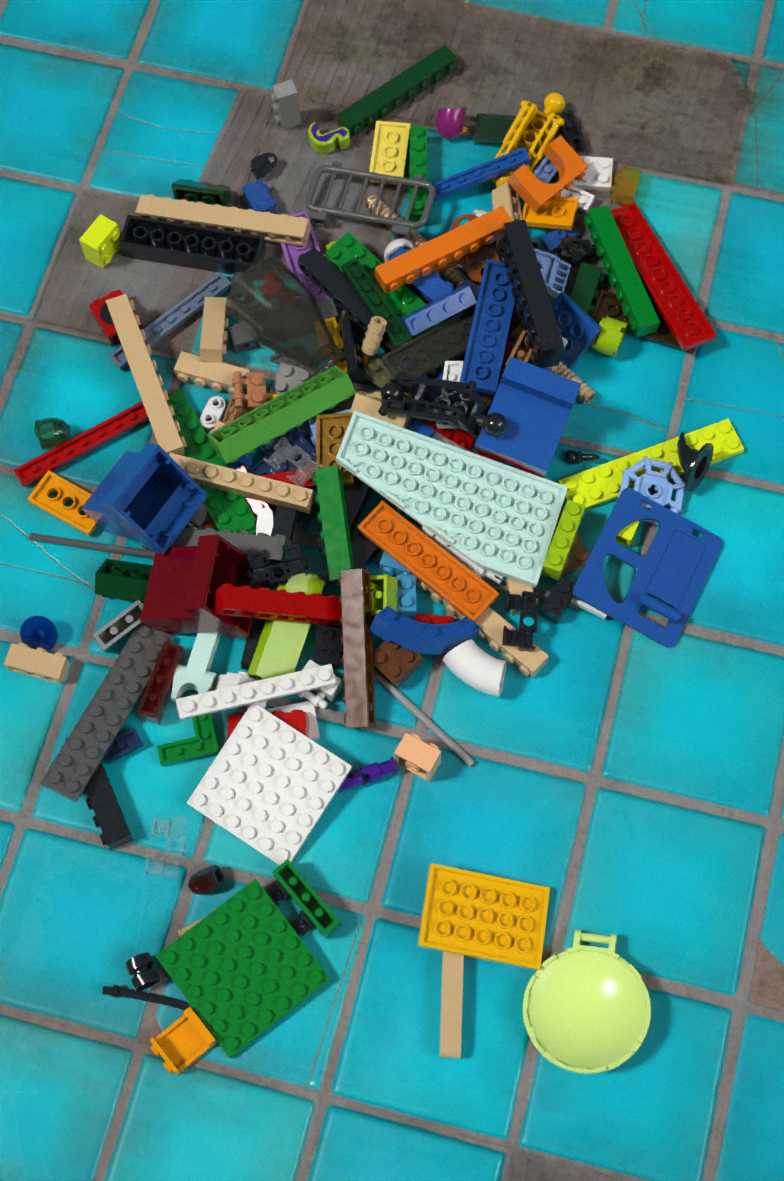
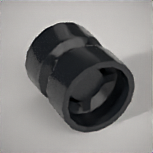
M149 952L139 954L125 963L128 974L133 975L131 981L136 991L150 988L161 980L157 969L152 968L154 962Z

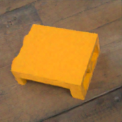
M190 1006L183 1011L184 1015L156 1038L152 1037L150 1039L153 1044L150 1048L157 1057L161 1055L164 1058L165 1062L163 1065L170 1074L174 1072L176 1075H179L217 1043V1040Z

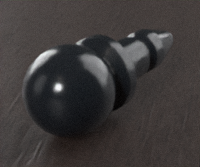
M569 450L564 455L565 462L570 465L581 464L582 461H594L600 458L596 454H582L581 451L576 452L575 450Z

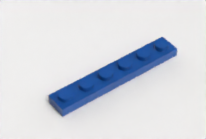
M526 147L433 183L436 189L433 202L516 170L524 164H531Z

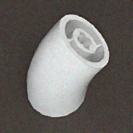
M472 639L456 646L443 657L442 661L448 669L465 684L487 695L500 697L505 679L506 661L487 654Z

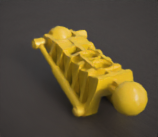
M557 92L549 93L544 100L545 110L543 112L538 110L536 104L523 100L520 104L521 109L502 141L503 144L495 159L516 151L517 148L526 147L531 164L526 166L533 173L537 163L541 161L544 155V150L551 143L559 126L564 125V119L556 115L564 110L566 105L564 97ZM516 170L493 178L491 181L495 183L497 188L505 184Z

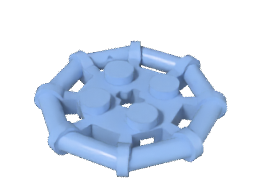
M646 456L630 468L622 471L623 477L619 495L623 489L628 488L629 481L632 480L634 481L633 490L662 506L667 504L671 507L669 510L675 513H681L683 510L681 507L685 483L673 467L672 462L659 461ZM651 466L664 470L662 473L651 471ZM645 468L646 473L640 477L634 474L640 469ZM667 473L670 474L676 484L672 485L668 482ZM652 486L657 491V494L655 493L653 496L648 492V489ZM673 490H677L675 502L671 500ZM643 501L640 503L642 507L648 510L652 507ZM641 520L659 526L658 522L654 520Z

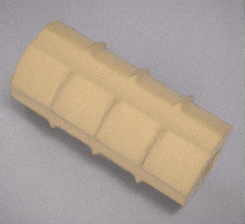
M374 316L371 318L370 324H368V330L365 333L366 336L363 339L361 348L367 355H376L380 347L387 321L382 317Z

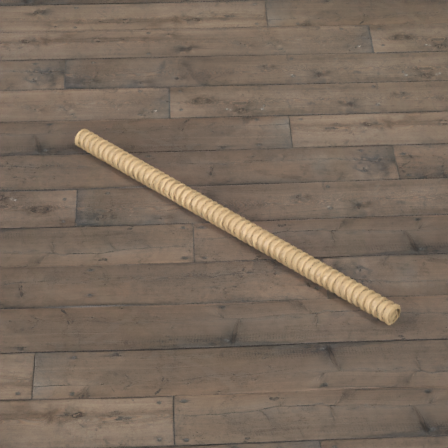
M375 194L369 196L365 202V207L371 212L377 198ZM380 199L375 215L388 217L391 208ZM393 211L392 218L403 220ZM387 225V227L392 230L393 225ZM411 229L413 234L412 242L416 247L427 242L425 238L418 235L417 231ZM456 266L440 272V275L448 279L456 289L465 279L472 283ZM518 325L510 334V338L514 339L515 342L518 341L523 331L521 325ZM562 361L559 362L558 366L548 367L555 374L581 383L577 397L579 400H583V404L589 403L594 398L595 391H591V387H587V384L583 383L582 379L579 380V377L575 376L571 369H567V366L563 365Z

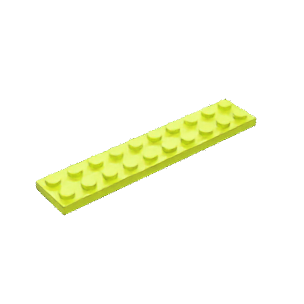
M729 418L685 434L687 445L692 449L700 450L706 443L713 444L714 451L710 465L741 454L745 450ZM679 437L558 480L559 484L568 487L565 501L567 502L568 499L586 505V511L618 499L617 495H619L623 477L622 471L630 468L646 456L659 461L672 462L679 476L684 475L685 472L680 465L677 452ZM651 466V471L662 473L664 470ZM645 468L640 469L634 474L640 477L646 473ZM667 473V475H666L667 480L672 479V477L670 476V474ZM630 480L628 488L633 489L634 481Z

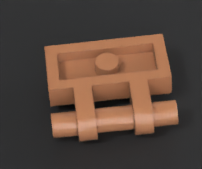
M234 372L232 385L235 389L233 401L236 408H242L243 402H247V409H255L266 403L265 373L247 372L245 375L246 379L241 378V372ZM242 387H246V394L242 393Z

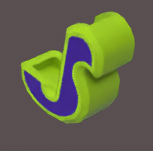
M315 122L308 129L310 145L320 154H328L336 146H340V149L343 150L350 145V131L345 127H340L322 135Z

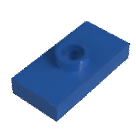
M574 225L572 230L555 229L543 236L541 242L550 253H553L564 238L568 236L579 237L580 233Z

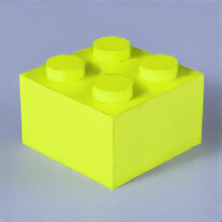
M100 214L79 239L86 260L103 269L106 264L110 263L114 254L120 250L119 241L121 234L117 223Z

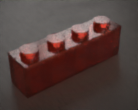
M164 641L137 711L141 720L157 725L160 724L172 693L173 676L178 664H183L186 656L183 646Z

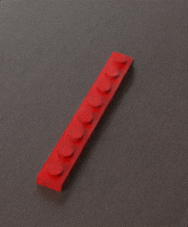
M143 402L137 403L14 469L22 486L29 485L42 478L48 470L53 472L148 421L149 418Z

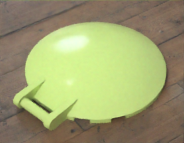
M575 930L573 948H569L567 951L557 955L554 954L543 962L540 970H537L532 975L527 985L523 999V1018L527 1033L541 1055L564 1070L580 1074H596L614 1069L635 1054L647 1035L651 1019L649 993L638 971L621 958L620 955L615 953L617 934H610L608 936L582 933V930ZM581 941L609 944V948L581 945Z

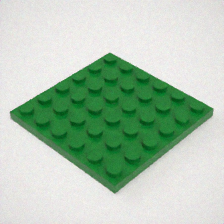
M254 879L155 955L229 1058L331 979L257 879Z

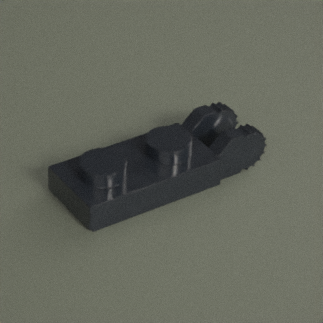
M572 110L556 114L565 121L564 125L559 126L566 142L576 153L577 149L574 143L577 142L582 153L587 152L584 136Z

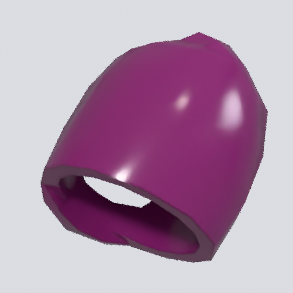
M461 107V109L438 108L436 126L443 138L452 140L468 130L467 127L462 125L463 115L467 113V107Z

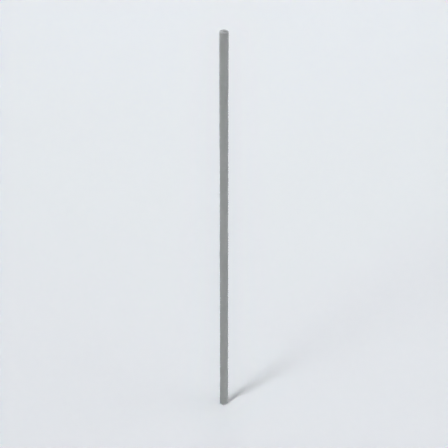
M207 513L205 520L208 523L213 522L209 513ZM374 668V678L470 768L475 764V761Z

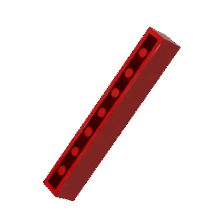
M229 583L222 584L221 587L214 591L215 614L342 627L340 622L342 606L337 595L325 597L319 593L307 595L301 591L289 593L283 589L271 591L269 588L235 587Z

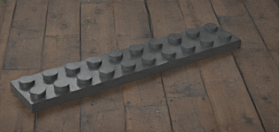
M143 622L137 625L41 780L40 784L77 803L173 644L174 637L162 631H157Z

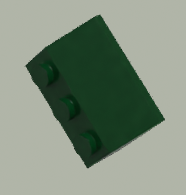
M178 179L172 183V190L176 200L185 199L190 202H203L210 205L219 204L224 207H229L232 196L228 186L195 182L189 179Z
M106 559L95 573V594L106 598L118 597L121 600H140L141 603H144L152 565Z

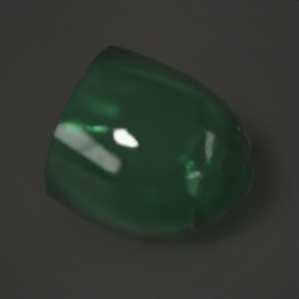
M56 417L35 421V434L40 441L42 450L55 448L65 443L69 438L70 425L66 421Z

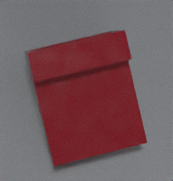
M218 534L199 536L197 546L168 548L164 555L155 553L140 621L166 634L220 632L230 639L249 638L253 618L215 614L214 591L221 587L222 584L229 583L235 587L250 586L249 581L251 579L248 577L247 572L252 568L249 567L247 555ZM255 583L256 585L254 587H251L253 589H259L260 583Z

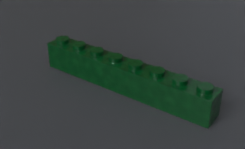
M446 45L442 46L338 113V126L347 128L350 131V138L360 134L362 130L372 126L382 117H386L391 111L400 108L408 100L414 99L416 95L426 91L436 82H440L448 74L454 73L457 69L458 58Z

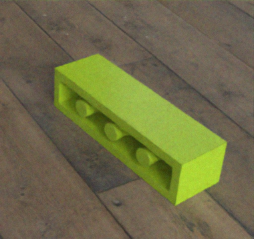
M567 499L545 558L541 575L556 580L562 575L584 516L586 505Z

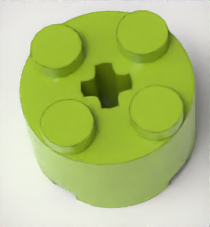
M608 316L606 318L603 317L599 323L602 329L600 334L594 339L591 348H594L596 352L616 358L618 347L621 346L628 323Z

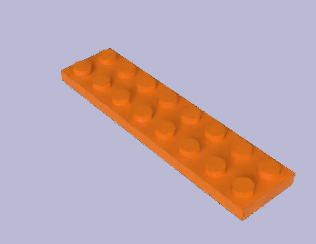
M381 501L357 527V530L461 614L474 622L499 596L495 589L384 501Z

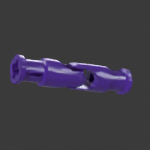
M390 757V760L381 763L374 762L350 771L337 792L340 793L356 786L380 780L383 776L392 773L398 774L394 758ZM362 773L367 774L364 778L361 776Z

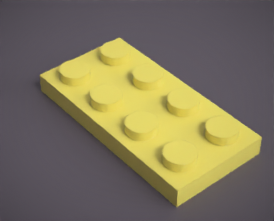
M376 121L369 172L404 177L410 123ZM369 179V180H368V182H371V183H381V182H382V181L372 180V179Z

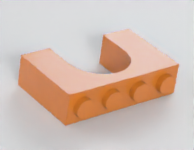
M561 135L552 141L543 152L557 168L559 182L548 184L540 181L525 164L512 173L507 181L534 213L539 209L543 211L550 204L549 201L558 199L562 195L561 191L564 189L566 191L574 185L573 182L575 180L580 181L586 175L584 172L589 167Z

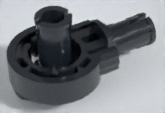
M577 236L564 238L557 248V257L562 261L564 259L568 262L566 263L570 264L571 268L579 266L583 261H589L592 255L597 254L595 244H591V241L588 239L582 240Z

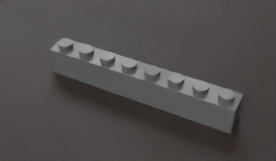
M188 526V528H183L169 548L197 546L199 536L218 534L245 554L265 549L264 563L274 564L285 561L287 556L286 552H283L282 546L291 544L286 536L276 534L273 537L266 533L252 535L247 531L234 533L231 530L223 529L221 532L213 528L200 530L197 527ZM142 543V547H144L145 549L149 550V549Z

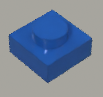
M244 454L238 457L237 461L233 462V466L235 469H238L240 466L245 465L247 469H250L254 464L252 458Z

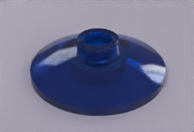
M43 616L28 618L24 621L20 630L22 642L32 649L43 648L50 651L57 642L58 636L55 625ZM39 630L44 633V636L40 635Z

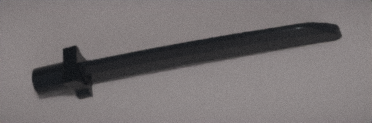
M118 985L113 987L103 986L102 994L112 995L113 998H118L119 996L181 1010H186L189 1007L181 1000L161 995L119 988Z

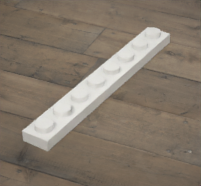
M329 664L176 699V705L180 720L336 685L332 665Z

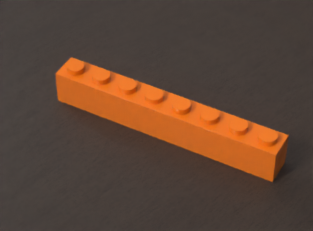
M502 205L375 267V277L385 294L390 291H396L402 285L410 284L415 279L426 276L437 268H443L448 263L459 260L470 252H476L486 244H492L500 238L503 224L513 221Z

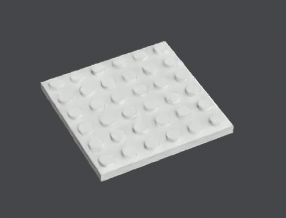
M253 703L249 706L187 801V804L278 865H281L287 859L290 862L293 861L353 766Z

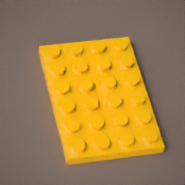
M431 863L428 870L417 946L532 970H540L550 888Z

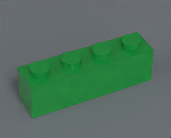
M288 859L272 871L274 878L278 880L292 900L325 939L341 927L337 917Z

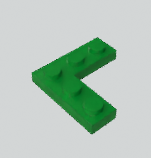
M212 713L192 717L196 737L157 746L161 766L220 752Z

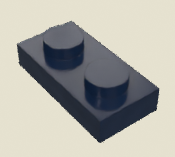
M133 727L116 736L104 756L108 765L144 746L135 728Z

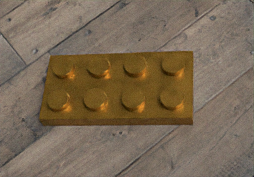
M353 412L316 415V469L337 465L342 472L343 486L355 485V475L335 461Z

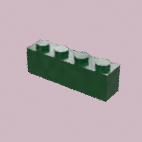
M582 262L570 298L588 315H592L595 307L592 303L593 300L597 301L600 291L597 290L598 285L602 286L604 275H602L603 268Z

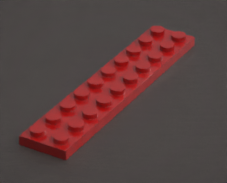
M636 203L611 210V214L645 289L681 349L686 351L716 340V333Z

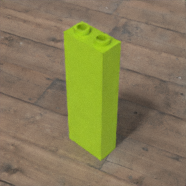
M305 573L291 576L289 580L280 581L277 590L283 589L289 593L301 591L307 595L321 594L325 581L319 579L320 576L317 574L309 573L306 576ZM266 619L248 670L249 677L263 680L293 673L311 624Z

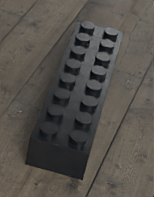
M127 214L119 241V248L122 256L231 274L242 272L249 277L259 278L266 252L265 236Z
M519 220L504 223L497 246L498 251L502 252L503 267L507 268V280L512 285V297L517 301L516 309L518 315H521L522 330L526 331L527 334L526 343L532 351L531 360L540 368L558 366L565 346L526 221Z

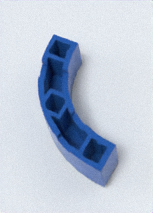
M387 606L376 614L369 630L387 642L393 641L402 645V649L435 655L447 654L448 651H451L461 643L470 639L475 640L481 627L466 616L448 624L422 623L407 618Z

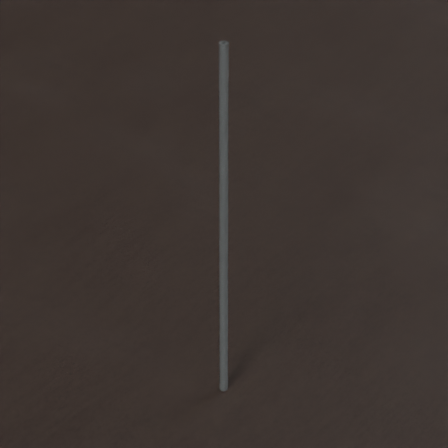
M30 533L29 540L153 559L155 556V552L151 550ZM318 575L320 576L319 579L325 581V584L340 586L339 583L333 584L326 576Z

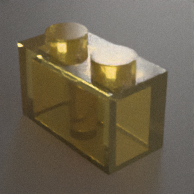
M622 165L620 172L617 171L614 182H616V185H612L609 196H612L611 204L623 207L634 202L641 181L642 170Z

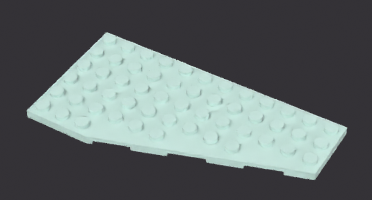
M353 412L335 461L480 568L536 587L568 489L567 486L363 413Z

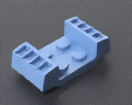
M534 248L549 298L556 300L560 293H564L571 265L560 260L557 256Z

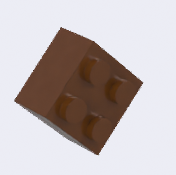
M384 640L373 652V663L399 689L425 660L419 653L402 649V645L393 641L387 642Z

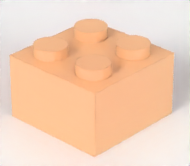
M405 733L394 752L395 764L430 782L441 763L439 747L433 743L426 744L416 734L412 733L409 735Z

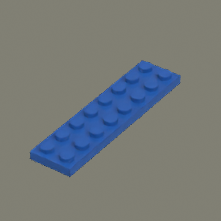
M486 259L459 382L468 383L469 381H475L478 392L495 395L515 299L512 297V285L507 280V268L503 267L502 262Z

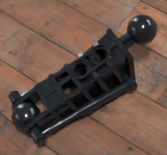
M399 371L396 378L385 384L381 390L382 405L378 410L381 416H386L389 412L410 415L413 418L427 419L433 422L439 421L443 425H451L458 430H465L474 435L479 425L483 426L486 433L490 436H500L506 431L508 424L507 419L501 413L493 412L487 416L484 415V405L476 390L477 384L475 381L464 383L433 378L408 377L405 372ZM404 392L413 394V399H403Z

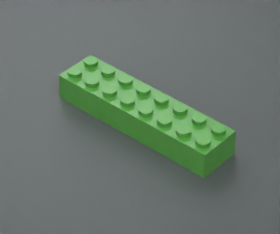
M335 365L207 434L216 454L226 464L233 463L238 460V457L252 453L258 446L266 445L271 442V439L285 435L291 428L299 427L304 421L316 418V415H319L322 411L330 410L337 403L349 400L356 391L349 375Z

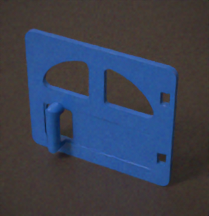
M625 488L620 493L572 589V593L577 599L664 647L670 648L676 644L722 547V540L715 534L631 488ZM643 501L652 507L648 510L642 507L640 503ZM641 520H654L658 522L659 529L644 557L616 542V535L626 526ZM694 529L703 534V536L699 538L691 533ZM607 555L613 556L637 571L622 603H616L613 600L605 584L604 560ZM646 606L668 618L666 626L662 627L638 613L639 608Z

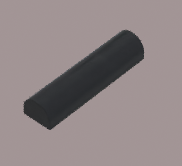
M346 316L340 321L347 372L350 380L361 381L366 378V369L361 349L359 327L350 317Z

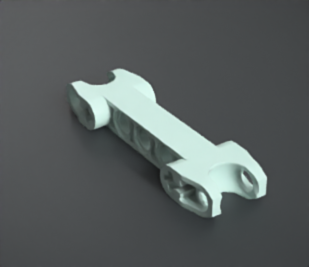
M203 632L197 634L187 666L178 664L173 676L172 701L176 702V699L181 698L182 694L189 689L198 691V694L214 690L217 673L210 672V668L222 633Z

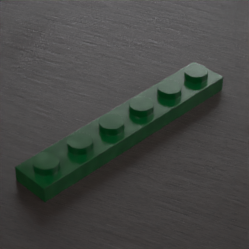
M356 257L341 265L343 272L372 315L382 317L387 321L385 334L395 349L398 350L412 343V337L359 259Z

